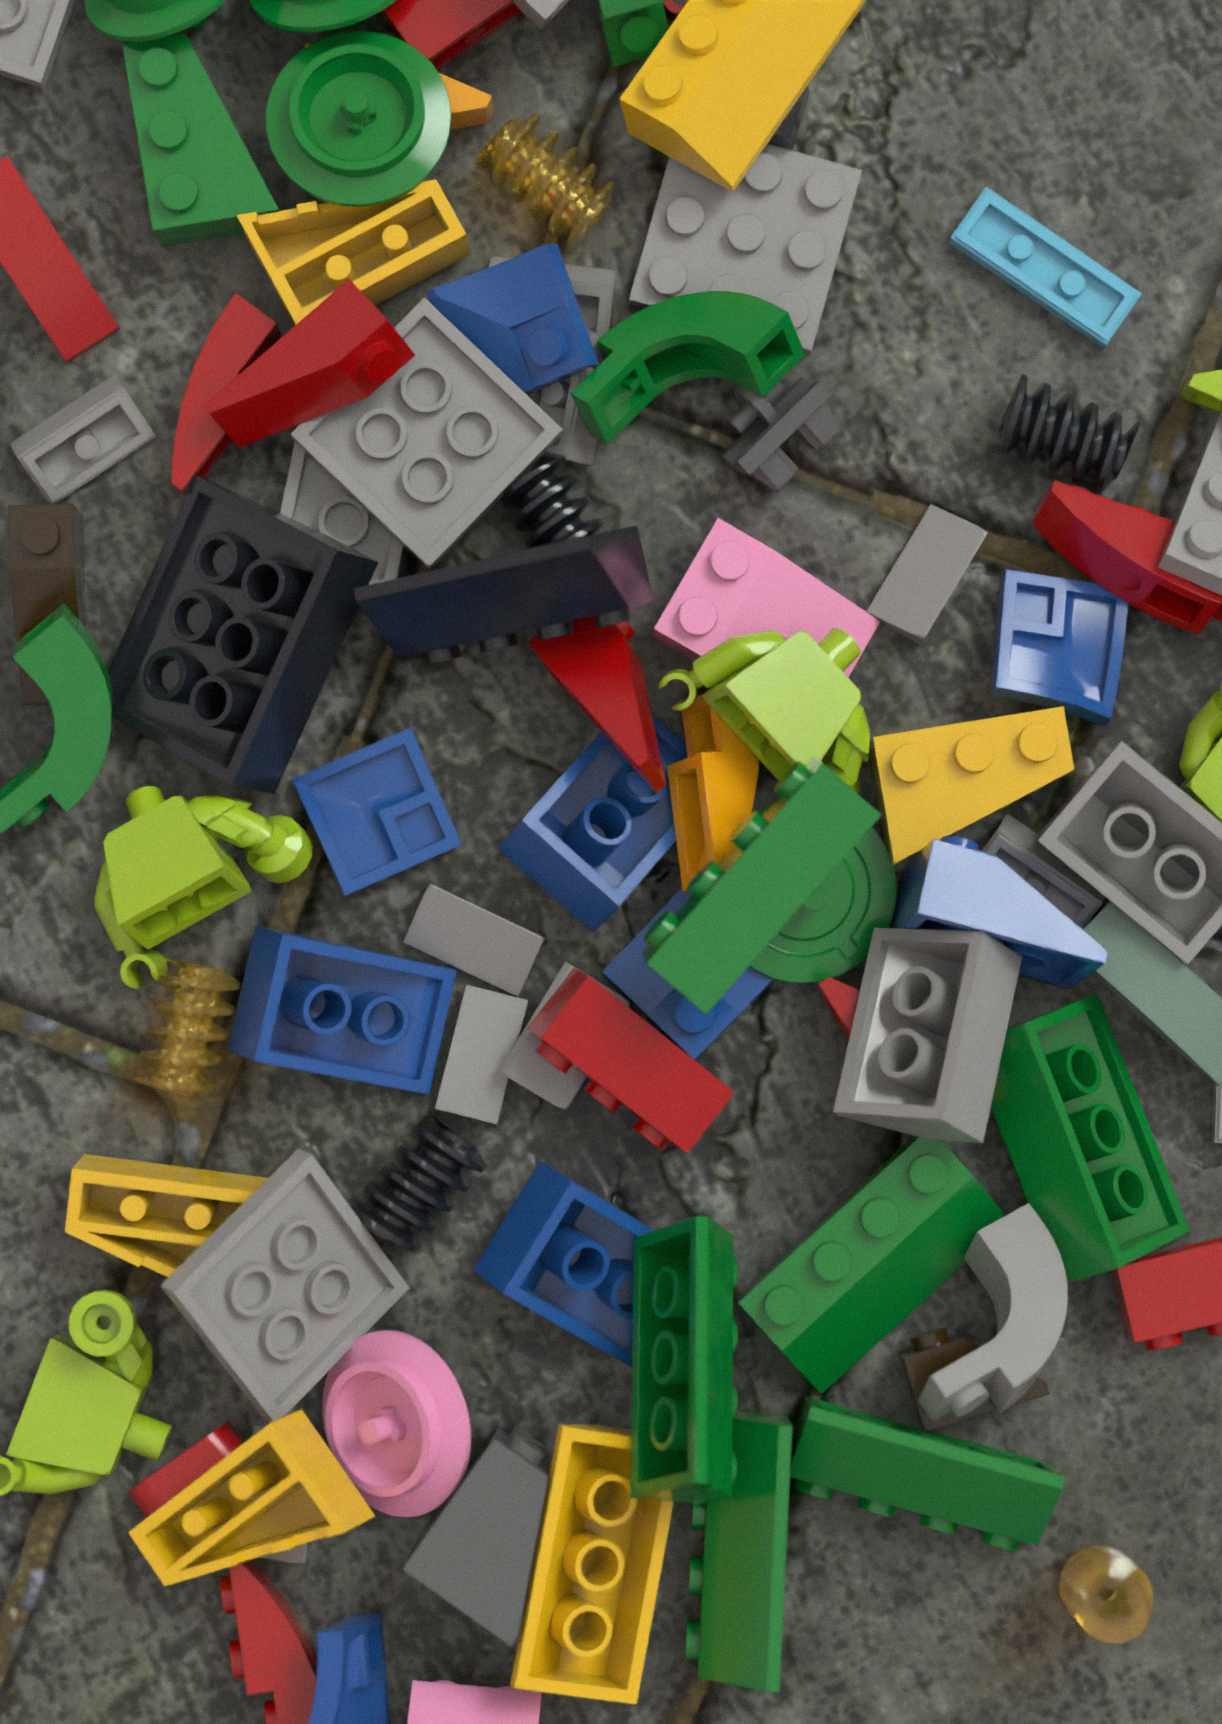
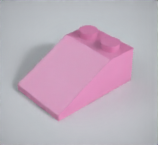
M718 518L654 627L653 638L694 661L733 636L775 630L784 637H787L802 630L808 633L818 644L832 628H839L848 633L860 648V655L844 671V674L849 677L881 621L772 548Z

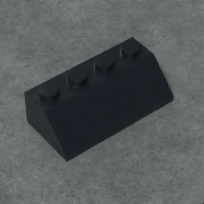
M637 525L353 588L356 602L396 656L400 658L421 653L424 665L461 657L459 645L478 641L481 653L518 645L516 632L536 628L538 641L575 633L574 620L594 616L596 628L635 620L632 607L654 602Z

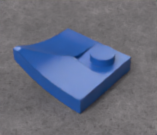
M544 244L487 269L426 291L431 304L526 395L599 365L558 244Z
M1006 569L1000 578L990 696L1035 704L1046 708L1064 706L1065 713L1098 725L1107 726L1112 719L1117 693L1129 603L1097 583Z
M411 728L291 779L343 896L462 845Z
M681 887L646 927L602 971V975L672 1043L696 1061L776 978L769 977L749 966L714 1007L705 1014L652 969L642 955V952L649 946L643 941V937L652 924L665 911L669 910L676 915L691 898L692 895L689 892H683Z
M381 1610L355 1612L317 1632V1683L308 1724H391Z

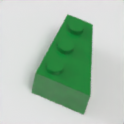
M184 33L149 41L123 43L152 230L160 246L165 247L244 234L237 215L257 212L258 215L278 212L279 209L187 35Z

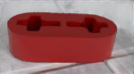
M227 1421L131 1488L128 1493L147 1518L244 1444V1442L230 1422Z

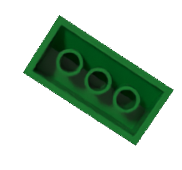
M815 756L806 766L798 761L787 770L773 789L779 795L776 801L762 816L757 811H754L738 826L730 838V841L735 845L734 849L719 866L712 860L708 862L695 875L686 889L692 895L691 898L676 915L669 910L665 911L652 924L643 937V941L649 945L642 952L646 963L705 1014L714 1007L881 816L877 810Z
M1098 993L1007 1027L991 1107L998 1123L999 1133L1007 1146L1021 1182L1023 1195L1050 1232L1060 1252L1067 1283L1118 1269L1190 1232Z
M913 1136L735 1299L796 1368L823 1394L966 1263L964 1257L977 1231L1005 1215L975 1177L941 1140Z
M694 1216L634 1238L630 1498L702 1504L732 1497V1484L737 1472V1460L732 1450V1418L737 1408V1392L733 1386V1352L737 1345L738 1331L733 1320V1289L737 1282L738 1264L733 1256V1235L709 1217Z
M803 1396L791 1441L790 1477L797 1479L794 1489L799 1492L832 1500L834 1490L859 1496L857 1507L866 1511L894 1517L896 1507L921 1513L919 1524L925 1527L956 1534L958 1525L961 1524L982 1530V1542L1017 1552L1019 1551L1021 1541L1038 1546L1063 1490L1066 1478L1059 1470L1047 1462L935 1431L925 1432L920 1427L808 1396Z
M735 1412L732 1418V1450L737 1460V1472L732 1484V1497L702 1504L692 1503L691 1529L703 1530L702 1555H690L688 1594L700 1595L699 1620H687L685 1659L697 1660L698 1678L765 1692L780 1691L792 1424L786 1414Z

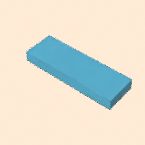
M985 187L948 242L1103 349L1142 294L988 187Z

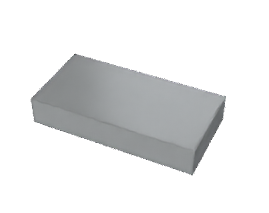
M466 985L435 1109L498 1124L509 1080L499 1070L520 1037L529 1000Z

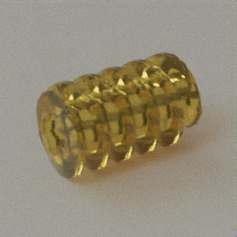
M537 112L521 122L518 119H511L485 144L477 157L475 165L478 169L483 170L495 165L492 180L497 186H505L515 181L510 194L512 200L516 203H523L533 198L529 213L535 220H541L553 214L548 226L549 233L553 237H560L571 231L567 248L569 251L573 250L589 235L607 212L616 183L611 180L594 189L591 186V182L598 167L593 163L575 172L572 166L579 151L575 146L557 156L553 150L560 133L555 129L545 136L537 138L534 134L541 119Z
M163 956L164 959L179 968L178 974L158 976L157 983L173 993L172 999L152 1001L151 1008L167 1018L166 1024L146 1026L145 1033L161 1044L159 1049L140 1051L138 1058L155 1069L153 1074L134 1076L133 1082L165 1091L194 1096L195 1092L215 1089V1080L200 1070L201 1067L221 1064L222 1056L209 1048L207 1042L226 1040L228 1031L215 1023L213 1017L233 1014L234 1006L221 998L219 993L239 990L241 983L224 970Z
M1090 1545L1077 1550L1065 1562L1059 1576V1594L1065 1609L1089 1636L1104 1643H1124L1137 1638L1148 1628L1150 1614L1153 1609V1590L1148 1577L1123 1552L1108 1545ZM1103 1585L1115 1590L1113 1596L1108 1600L1096 1595L1098 1589Z

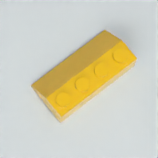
M689 0L620 97L628 134L734 192L867 0Z
M599 1424L558 1425L510 1686L515 1689L637 1705L674 1502L630 1498V1429Z

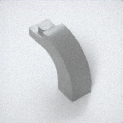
M1030 1203L977 1231L964 1257L991 1297L997 1316V1333L984 1346L930 1376L918 1402L932 1422L951 1411L957 1417L966 1415L980 1406L988 1397L999 1413L1013 1405L1031 1387L1058 1342L1063 1330L1068 1303L1065 1268L1053 1237Z

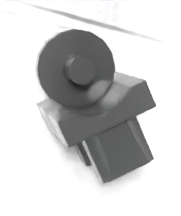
M802 377L787 391L779 381L764 397L738 385L733 392L743 406L728 422L742 435L720 457L732 470L751 476L767 489L779 490L798 469L779 446L796 432L809 448L817 450L824 446L840 430V425L829 407L824 403L831 394L819 381L811 384ZM782 393H784V394L771 406V404H772Z

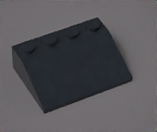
M194 475L109 668L108 674L112 690V718L230 786L275 794L359 607L353 588L369 585L379 562L328 535L210 480Z

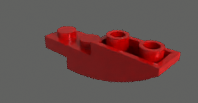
M1053 481L1034 513L1032 524L1078 570L1135 608L1196 635L1201 633L1211 618L1222 621L1221 595L1158 568L1174 521L1154 515L1145 508L1128 506L1093 494L1081 486Z
M252 1559L229 1567L230 1574L220 1576V1588L225 1614L236 1613L239 1639L230 1640L229 1644L234 1678H245L247 1695L273 1691L274 1699L266 1700L264 1704L266 1724H308L314 1703L318 1660L310 1641L290 1605L270 1578Z

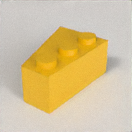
M436 179L423 181L407 194L395 200L374 206L348 207L332 203L317 204V201L296 204L297 208L261 215H258L257 212L237 215L247 240L294 325L298 324L348 279L376 306L471 255L467 234Z
M1064 706L876 736L869 742V755L878 810L881 814L880 822L883 840L890 854L891 866L922 851L933 839L940 841L941 837L951 836L1074 770Z
M84 1154L73 1166L71 1172L65 1232L137 1267L143 1265L169 1277L268 1178Z
M300 1409L268 1424L128 1533L163 1585L168 1586L235 1566L241 1562L264 1555L282 1552L324 1537L328 1538L345 1533L370 1520L375 1515L306 1414Z

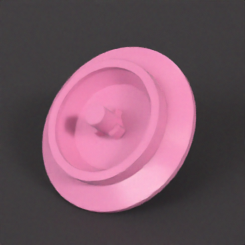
M380 1330L356 1338L353 1347L329 1370L325 1381L322 1398V1420L328 1448L365 1502L371 1507L397 1517H416L429 1513L442 1506L452 1497L464 1477L469 1461L471 1447L470 1420L460 1386L442 1358L431 1347L412 1335L394 1330Z

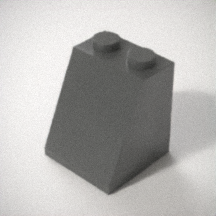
M516 1426L510 1434L499 1427L496 1428L464 1474L455 1493L442 1505L409 1552L403 1570L510 1646L519 1635L550 1463L543 1459L546 1447Z

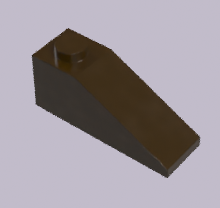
M73 503L8 505L10 577L17 641L63 603L67 605L86 628L83 514ZM19 665L23 704H50L41 688Z

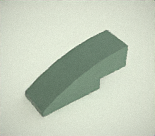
M1109 901L1083 930L1107 950L1105 964L1094 971L1092 975L1118 996L1127 1009L1220 1087L1222 1085V998L1152 934L1113 902Z

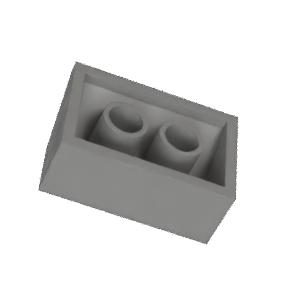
M1121 740L1081 782L1043 827L1038 841L1179 958L1189 964L1222 926V823Z
M874 928L833 1112L845 1118L925 1139L983 1143L1022 957L983 931Z

